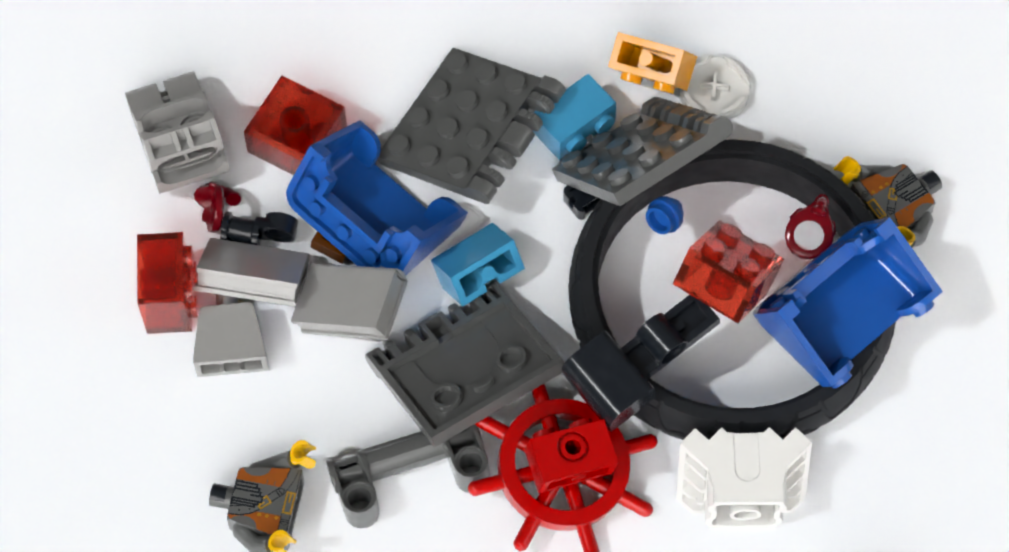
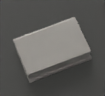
M209 238L196 268L198 280L195 285V291L296 307L307 276L309 253Z
M312 263L291 322L297 324L303 334L388 340L408 280L404 272L397 268Z

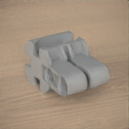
M194 71L163 80L167 95L161 97L156 83L125 92L129 110L159 194L230 171L215 117L209 108L205 92L202 91Z

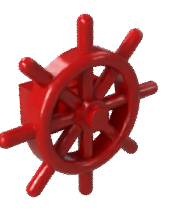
M545 383L531 391L535 405L517 416L510 426L491 416L477 422L475 425L478 428L502 440L497 459L498 475L470 482L468 492L472 496H480L503 490L507 500L514 509L526 518L513 542L516 550L525 551L539 526L557 531L577 530L584 552H600L592 525L608 515L617 503L642 517H648L652 514L653 506L649 502L625 489L630 474L629 455L655 448L658 444L655 435L647 434L625 440L618 427L610 432L605 420H600L587 403L572 399L550 400ZM557 420H570L574 422L569 425L568 429L560 430ZM542 423L543 429L535 432L532 435L533 438L524 435L532 427ZM516 449L526 454L529 466L516 469ZM611 474L610 481L602 477ZM535 481L539 494L536 500L526 491L522 484ZM578 483H582L603 496L593 504L585 507ZM561 487H563L570 510L550 508Z

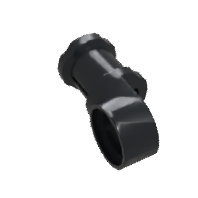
M226 211L222 220L220 239L260 245L261 239L284 243L292 242L295 239L298 220L289 214L281 212H270L265 217L256 216L255 219L233 216L232 212Z

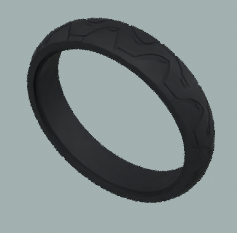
M737 139L724 140L622 206H617L602 199L596 204L584 224L574 248L569 272V308L577 339L580 340L579 345L582 348L603 331H607L616 342L605 319L599 296L598 278L601 266L609 247L624 225L636 213L658 197L696 184L727 181L742 182L782 192L797 199L806 206L814 202L818 195L826 194L829 197L828 209L830 217L835 221L836 232L840 237L856 225L876 219L871 211L865 208L866 205L846 183L813 160L772 144ZM896 322L851 360L854 363V367L850 370L852 377L837 388L822 387L819 384L802 395L777 404L755 408H729L699 403L682 397L649 378L648 381L655 388L657 397L636 412L634 416L649 426L681 440H684L695 428L708 440L721 427L726 432L733 433L765 432L770 427L782 439L795 427L804 435L809 434L835 419L867 388L879 371L885 359L884 357L889 350Z

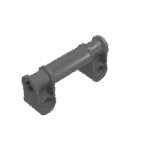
M475 424L435 448L423 432L420 431L358 450L355 456L336 462L332 459L326 460L330 479L335 493L338 494L345 518L350 525L360 529L368 528L378 520L379 506L373 481L443 459H448L455 482L459 489L469 493L468 485L470 482L489 477L488 458L479 428ZM468 466L480 468L479 471L471 474L463 471ZM358 501L369 502V505L363 509L352 507Z

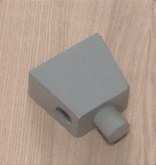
M216 294V305L200 308L193 354V364L197 377L269 371L267 355L253 303H239V298Z

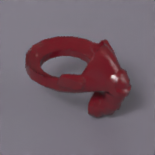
M213 181L206 183L205 186H200L193 194L195 201L204 208L202 221L206 222L208 232L217 233L221 227L224 213V198L230 206H236L241 202L240 193Z
M826 194L818 195L814 202L803 209L798 208L789 217L790 220L786 226L784 236L786 246L792 254L801 259H815L832 244L833 238L836 235L835 221L830 217L828 209L829 197ZM813 221L820 225L823 229L824 238L819 247L813 250H805L797 245L794 239V231L800 223Z

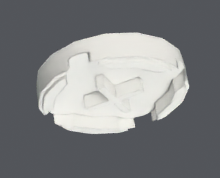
M704 54L697 57L688 90L678 89L682 105L728 119L736 117L745 108L750 95V81L745 69L733 58L724 55L723 58L713 57L714 54Z

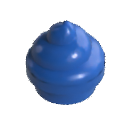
M668 196L654 199L649 204L646 212V221L649 227L658 234L673 233L678 230L683 223L684 216L681 202Z

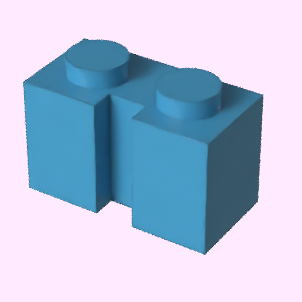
M587 74L566 89L559 102L554 103L555 107L550 114H544L539 111L533 112L543 121L539 131L533 130V132L561 161L566 154L577 150L581 151L587 143L586 137L590 134L594 137L611 129L616 121V102Z
M494 223L489 224L431 259L442 288L462 307L486 293L487 288L485 284L492 279L501 284L525 269L514 240Z

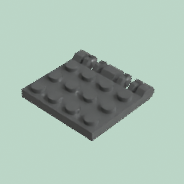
M452 48L381 148L378 161L380 165L478 202L489 204L497 193V188L505 181V177L499 171L489 166L493 164L501 168L513 169L517 163L515 157H521L535 137L533 130L539 131L543 125L541 118L535 113L529 112V108L544 114H550L555 107L554 103L559 102L566 92V88L555 78L546 75L538 77Z
M653 97L643 103L640 114L635 113L625 117L620 122L621 126L611 132H604L595 136L591 140V144L586 148L566 154L561 159L562 163L552 168V171L558 182L617 206H622L727 139L732 134L733 124L726 117L713 113L710 114L706 111L675 103L661 97Z
M495 281L485 285L487 292L482 295L483 299L479 296L469 302L470 307L475 311L467 316L455 303L448 306V311L455 322L454 324L450 322L442 311L420 322L418 328L425 341H422L413 329L406 330L403 334L407 345L411 348L406 352L402 353L392 340L384 343L383 345L391 359L390 361L379 347L365 354V359L372 371L384 382L434 448L562 373L564 361Z

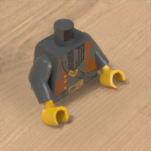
M850 156L843 157L833 169L844 174L840 180L847 185L850 182H855L852 184L851 189L864 202L865 208L871 211L876 220L890 217L912 248L922 245L934 222L932 212L936 203L931 195L942 189V182L939 176L933 170H929L917 178L905 164L895 167L891 165H861Z
M305 440L297 441L289 451L252 463L249 467L239 468L234 487L216 483L212 485L209 506L228 509L227 522L229 529L233 532L234 538L249 552H287L290 543L296 544L297 540L292 537L305 483L302 469L297 468L302 465L307 469H312L316 464L315 460L306 456L310 451L316 450V447Z

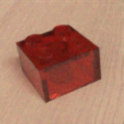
M281 75L244 130L247 152L294 175L310 145L347 127L345 106Z
M719 220L689 247L672 284L739 324L768 294L785 259L776 254L770 246L757 243L742 234L738 227Z
M183 232L137 235V304L147 334L192 332V318H198L197 295H194V284L198 280V273H196L197 262L194 261L192 245L186 246Z

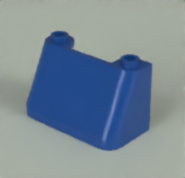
M359 120L309 146L287 187V201L300 217L355 265L397 268L402 270L406 276L461 226L468 212L449 197H440L433 200L426 209L375 165L381 152V143L374 131Z
M888 217L860 223L847 231L756 307L753 315L759 324L822 387H832L834 389L843 385L852 377L850 370L854 367V363L851 360L902 316L914 314L915 317H920L927 313L935 305L933 300L943 291L895 223Z

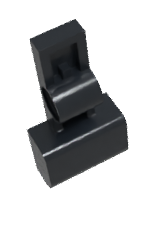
M695 290L665 314L658 313L648 319L638 329L636 336L621 348L607 331L601 332L567 359L562 366V373L599 419L605 420L608 430L612 432L657 397L655 388L648 379L719 325L720 318Z

